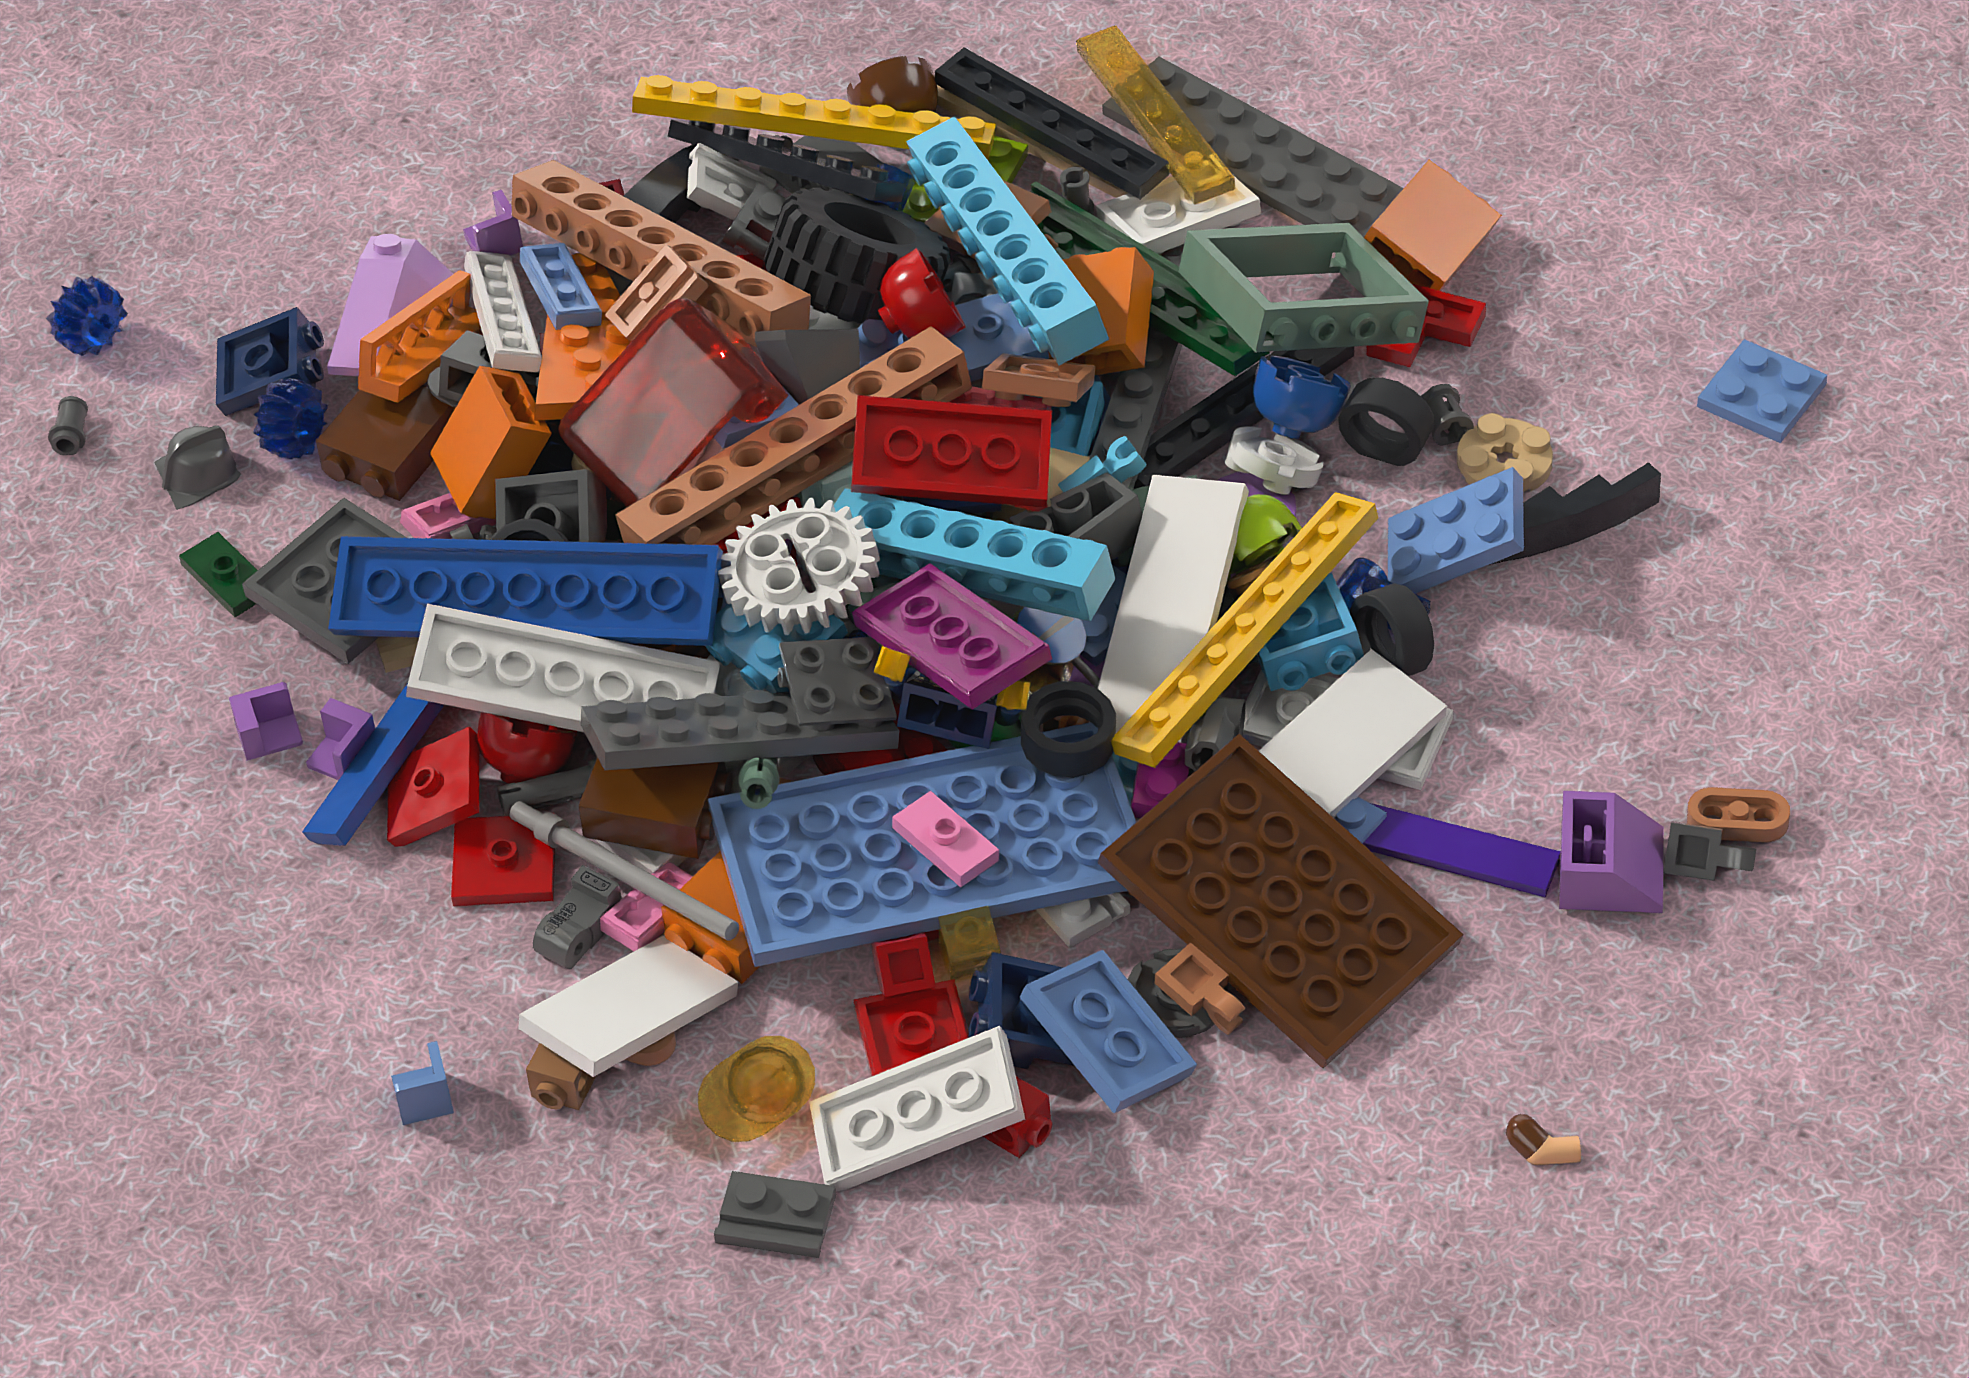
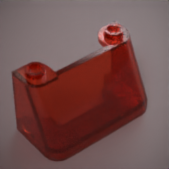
M681 298L669 302L570 408L560 422L559 433L567 446L626 507H629L676 479L733 416L746 423L763 421L769 418L789 395L736 328L695 301Z

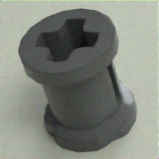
M1450 384L1432 386L1421 395L1434 415L1432 437L1437 445L1444 446L1460 442V439L1468 430L1474 429L1471 417L1464 413L1459 405L1460 394L1458 390Z

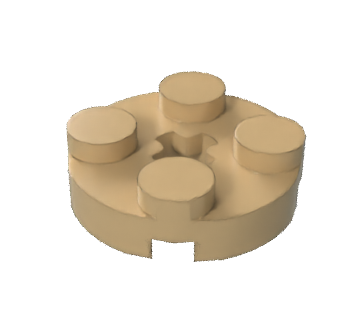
M1495 413L1485 414L1478 419L1474 429L1468 430L1460 439L1457 448V465L1469 485L1514 467L1523 477V492L1528 489L1531 492L1539 488L1551 473L1553 451L1550 445L1551 437L1546 429L1534 426L1528 422L1503 418ZM1509 452L1513 454L1512 457L1515 459L1508 458L1505 463H1500L1497 461L1496 454Z

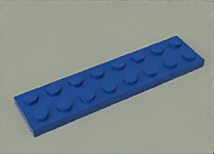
M341 536L328 629L334 635L419 638L427 604L622 643L713 646L720 584L718 571L722 567L721 557L723 551L719 545Z

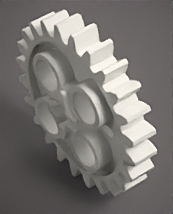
M813 498L808 499L804 508H797L794 500H789L787 510L782 512L774 505H770L769 517L764 519L757 514L751 515L754 526L752 528L745 526L736 527L739 540L729 539L725 542L728 553L722 554V569L718 571L726 602L727 604H732L736 616L745 614L749 626H753L762 620L764 630L768 633L778 623L782 624L785 635H789L794 624H801L805 633L810 632L812 622L817 620L825 628L830 627L828 616L834 613L841 618H847L845 605L861 606L863 603L860 592H872L871 578L879 576L877 562L880 561V556L872 529L866 528L861 515L852 518L851 510L848 506L836 512L832 500H828L820 509L816 508ZM785 539H791L802 568L805 574L809 576L811 587L815 592L808 593L806 591L796 563L789 555Z

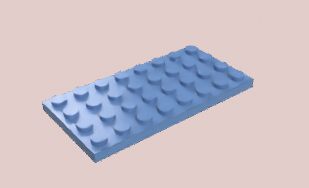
M1090 722L1042 733L1046 737L1058 742L1075 743L1087 740L1098 732V728ZM1020 736L991 742L989 749L970 746L779 784L777 790L771 795V802L761 809H753L746 806L740 798V792L708 799L712 824L755 967L1128 891L1098 864L1100 853L1136 823L1112 755L1104 766L1091 774L1074 778L1057 777L1038 770L1026 759L1021 747ZM761 788L755 790V795L760 794ZM929 791H932L999 849V861L962 887H959L892 828V817Z

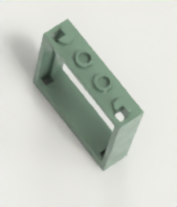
M1349 223L1187 230L1178 271L1255 352L1418 343L1429 302ZM1341 273L1364 297L1270 302L1247 278ZM1266 331L1274 335L1273 340L1264 341Z

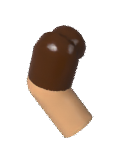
M1518 1114L1509 1120L1506 1129L1507 1140L1529 1163L1533 1165L1581 1162L1579 1136L1551 1137L1527 1114Z

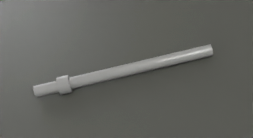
M521 801L516 802L511 807L510 818L534 831L535 838L552 848L560 846L727 941L734 939L738 934V922L571 830L566 820L551 812L543 814Z

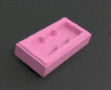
M451 493L402 510L400 523L414 538L452 539L450 531L467 524L471 533L474 534L479 532L485 524L494 526L496 520L484 517L471 518L461 514Z
M929 791L892 817V828L959 887L964 886L999 861V849L932 791Z
M668 862L652 874L679 890L693 877L671 862ZM634 888L600 918V930L632 951H636L653 942L665 931L661 911L663 904Z

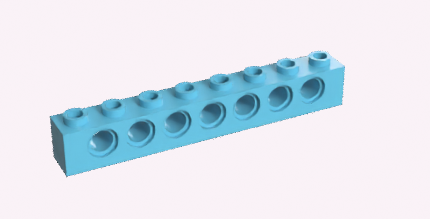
M955 116L906 141L913 159L907 161V164L915 181L919 186L924 184L925 191L936 209L941 207V212L952 232H958L967 253L970 256L975 254L976 261L986 279L995 277L992 281L1000 298L1005 304L1012 301L1010 306L1020 326L1025 328L1030 325L1028 327L1029 334L1040 353L1048 350L1060 366L1109 340L1095 302Z

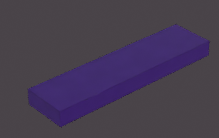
M1370 803L1385 811L1387 815L1363 842V845L1371 852L1546 897L1560 862L1561 851Z

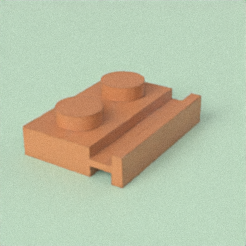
M665 244L607 311L605 316L633 343L637 350L648 357L709 285L677 251Z

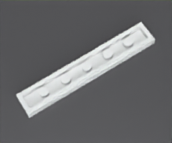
M478 251L466 252L464 269L465 272L471 274L470 290L492 368L539 373L542 357L511 256Z

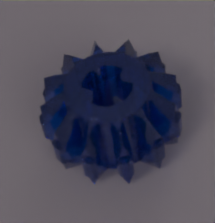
M76 276L71 288L61 286L62 295L60 298L50 301L55 310L46 317L52 327L50 334L54 336V339L72 353L81 356L88 352L98 355L103 344L113 346L112 337L114 334L124 331L119 322L128 315L127 311L123 308L124 298L120 296V293L102 279L93 276L88 279Z
M291 378L288 380L281 379L278 383H269L266 395L258 396L259 411L253 414L257 417L258 422L253 433L260 437V448L267 450L271 454L278 455L279 458L291 460L293 458L301 459L303 455H313L316 440L322 434L323 426L328 424L324 420V413L328 409V405L321 401L322 390L316 389L311 384H306L302 380Z

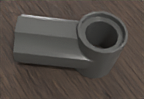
M1218 697L1189 729V738L1185 749L1186 766L1195 772L1238 734L1243 736L1246 710L1244 699Z

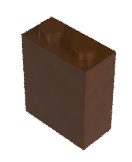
M424 385L399 403L359 390L316 440L321 468L326 475L335 481L342 482L346 479L361 485L372 496L383 497L385 495L400 501L434 461L430 452L454 412L455 407L438 400L430 392L429 387Z
M597 757L578 806L582 834L590 839L699 859L705 841H712L715 836L708 799L731 793L732 773L726 772L725 761L604 770Z

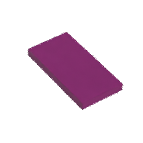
M931 563L852 612L856 627L884 647L910 655L909 665L972 710L1052 659L1048 644Z

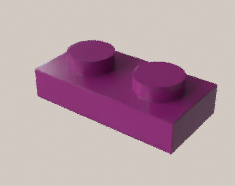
M1177 742L1155 768L1137 762L1130 804L1135 818L1141 819L1188 778L1189 767L1185 765V749L1187 744Z

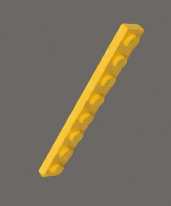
M663 75L641 77L632 100L633 113L909 149L906 141L950 119L949 117H941L932 111L903 112L896 111L887 105L866 107L851 105L848 101L842 99H829L827 101L806 99L803 95L797 93L775 95L762 93L753 87L730 89L717 87L714 83L708 81L685 83L673 81L671 78ZM971 116L957 119L986 159L989 160L995 139L996 124L986 123L980 118Z
M1335 492L1120 728L1111 740L1114 754L1155 768L1378 520L1379 517L1375 503Z

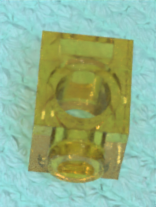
M989 906L938 917L939 929L937 940L949 980L955 979V983L971 980L976 970L981 971L992 952L1001 954Z

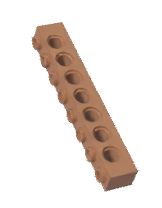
M551 160L513 175L511 216L632 281L639 276L665 244L669 245L709 285L688 311L743 341L757 347L755 332L809 330L810 294L563 164Z
M933 327L927 328L615 514L623 542L686 545L715 544L737 530L736 527L745 526L753 521L751 515L757 514L761 516L769 511L770 505L778 506L853 460L858 395L950 402L972 389L964 352Z

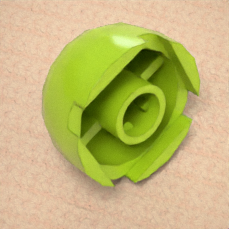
M1256 494L1247 497L1239 523L1237 542L1227 580L1231 578V574H1238L1279 554L1284 549L1283 544L1291 537L1294 538L1302 529L1297 518L1283 502L1270 495Z

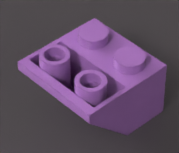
M1563 791L1559 909L1663 913L1664 827L1616 793Z

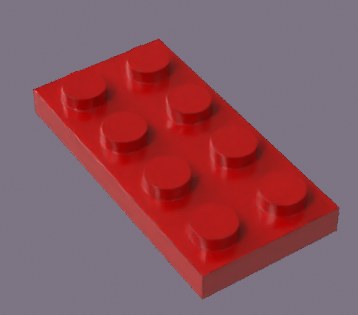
M858 395L851 492L1046 507L1048 500L1052 411Z

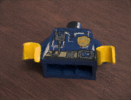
M884 646L881 648L874 673L884 676V680L893 696L901 700L897 722L898 727L989 749L995 721L1001 726H1011L1019 720L1021 711L1026 710L1030 682L1017 681L972 710L914 667L907 668L910 655Z

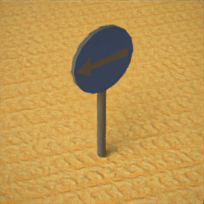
M1024 607L1017 616L1016 623L1049 645L1052 659L1045 664L1051 666L1066 665L1071 662L1098 689L1100 678L1079 657L1085 647L1087 637L1081 619Z

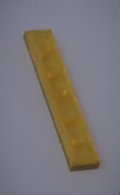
M1116 25L1076 40L1079 55L1154 153L1169 161L1170 174L1194 205L1235 190V178Z

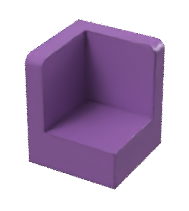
M500 189L492 192L496 217L463 229L465 239L472 251L507 254L510 256L520 253V248L523 247L518 219L511 216L512 206L503 191Z
M285 682L229 697L235 725L247 761L303 744L289 690Z
M330 698L320 711L326 737L306 761V764L311 770L339 780L375 730V725L371 713Z

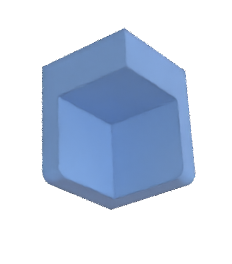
M437 1041L427 1043L432 1066L391 1076L403 1125L454 1113Z

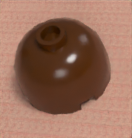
M898 56L877 62L859 73L861 82L854 89L850 82L847 87L849 103L866 107L887 105L896 111L911 113L918 111L936 112L938 88L932 67L925 59L918 57L920 64H909L906 56Z

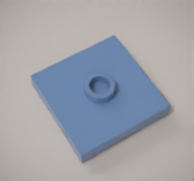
M998 293L956 305L966 328L947 339L964 352L971 382L982 379L984 369L1002 353L1049 359L1048 350L1040 353L1028 331L1030 325L1022 328L1018 323L1010 306L1012 301L1005 304Z

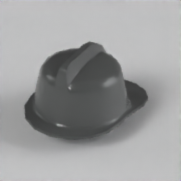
M219 425L212 427L193 426L179 431L170 440L167 455L154 462L163 480L162 488L164 490L167 489L176 510L193 505L218 490L228 487L238 480L241 475L236 468V462L227 442L225 432Z

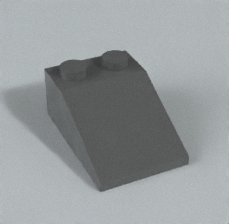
M583 469L495 479L497 531L504 525L519 519H538L554 526L570 542L605 543L607 534L606 482L589 470Z

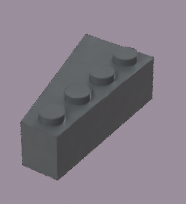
M1106 472L1051 498L1050 507L1039 512L1028 513L1025 510L1010 517L1012 525L1036 530H1047L1054 534L1082 540H1093L1097 543L1107 545L1112 562L1135 545L1142 519V511L1138 495ZM980 597L1015 622L1017 621V616L1024 608V606Z

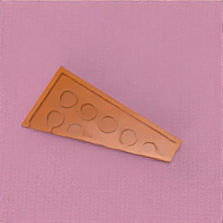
M581 253L572 254L571 256L602 310L601 325L583 327L570 324L556 330L547 314L534 421L670 413L673 407L661 399L667 382L652 354L650 353L647 357L637 350L633 343L605 316L607 311L620 298V294L605 266Z

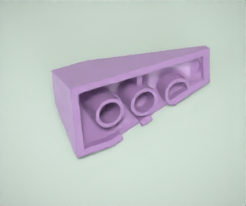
M394 234L370 237L359 258L328 362V374L358 376L360 339L453 275L446 266L416 239L400 238ZM453 299L451 301L449 308L453 306ZM379 346V347L377 348V355H378V352H379L381 346Z

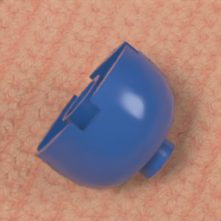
M1262 356L1260 357L1254 378V400L1261 415L1274 423L1272 430L1275 433L1288 438L1299 439L1301 432L1316 433L1330 427L1338 419L1347 401L1351 388L1350 382L1334 373L1331 382H1329L1319 373V367L1280 356H1271L1270 361Z

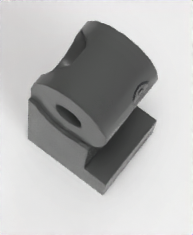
M583 865L571 878L572 889L556 909L548 913L541 920L533 938V949L535 952L567 969H572L589 949H592L605 934L600 930V918L622 899L619 883Z

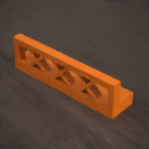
M458 270L360 339L359 390L399 403L428 381L429 374L437 367H440L441 355L467 330L483 335L476 309L469 307L470 273ZM453 299V306L449 308L451 301ZM379 346H381V348H380V350H379V352H378V355H377V348H378Z

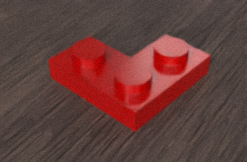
M1412 284L1429 300L1419 342L1366 346V356L1411 367L1426 336L1471 347L1486 317V303Z

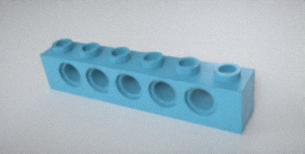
M845 488L834 504L836 512L845 506L850 507L852 518L861 515L866 528L872 529L880 556V561L877 562L880 575L904 580L931 563L979 597L1087 621L1092 620L1115 580L1107 545L1093 540L1077 539L1054 534L1047 530L1026 528L1004 521L989 520L966 515L959 511H947L924 506L917 502H906L877 494L855 493Z

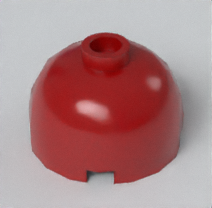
M918 248L901 257L889 267L882 279L880 289L885 306L879 309L878 312L892 334L900 330L908 339H911L927 328L933 327L945 338H950L966 328L953 301H950L941 280Z
M481 712L478 723L477 743L484 760L492 768L501 772L500 779L511 784L558 773L570 758L575 745L577 731Z

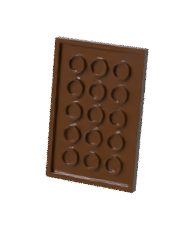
M1240 734L1234 737L1102 851L1098 860V864L1182 941L1187 945L1192 943L1229 974L1227 982L1323 1069L1460 944L1464 935Z

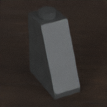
M859 329L755 332V343L765 368L799 405L860 369Z

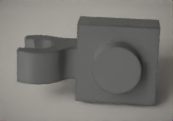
M1672 821L1663 873L1715 881L1717 866L1753 871L1757 849L1721 844L1723 829Z

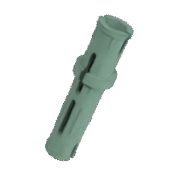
M753 758L747 760L741 767L739 785L742 792H740V798L749 808L761 809L771 802V795L777 790L780 780L777 769L778 758ZM756 786L761 787L759 795H755Z

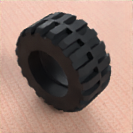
M811 188L809 191L800 189L783 202L764 257V263L768 273L810 294V305L813 306V309L824 314L829 313L837 316V319L849 323L852 321L862 324L868 319L882 320L878 312L879 309L885 306L880 292L882 279L889 267L901 257L918 248L926 257L942 284L949 268L951 257L947 243L943 242V238L937 232H932L930 227L923 222L912 219L909 214L889 208V205L878 201L876 203L860 196L845 194L839 190L830 189L829 191H824L821 188Z

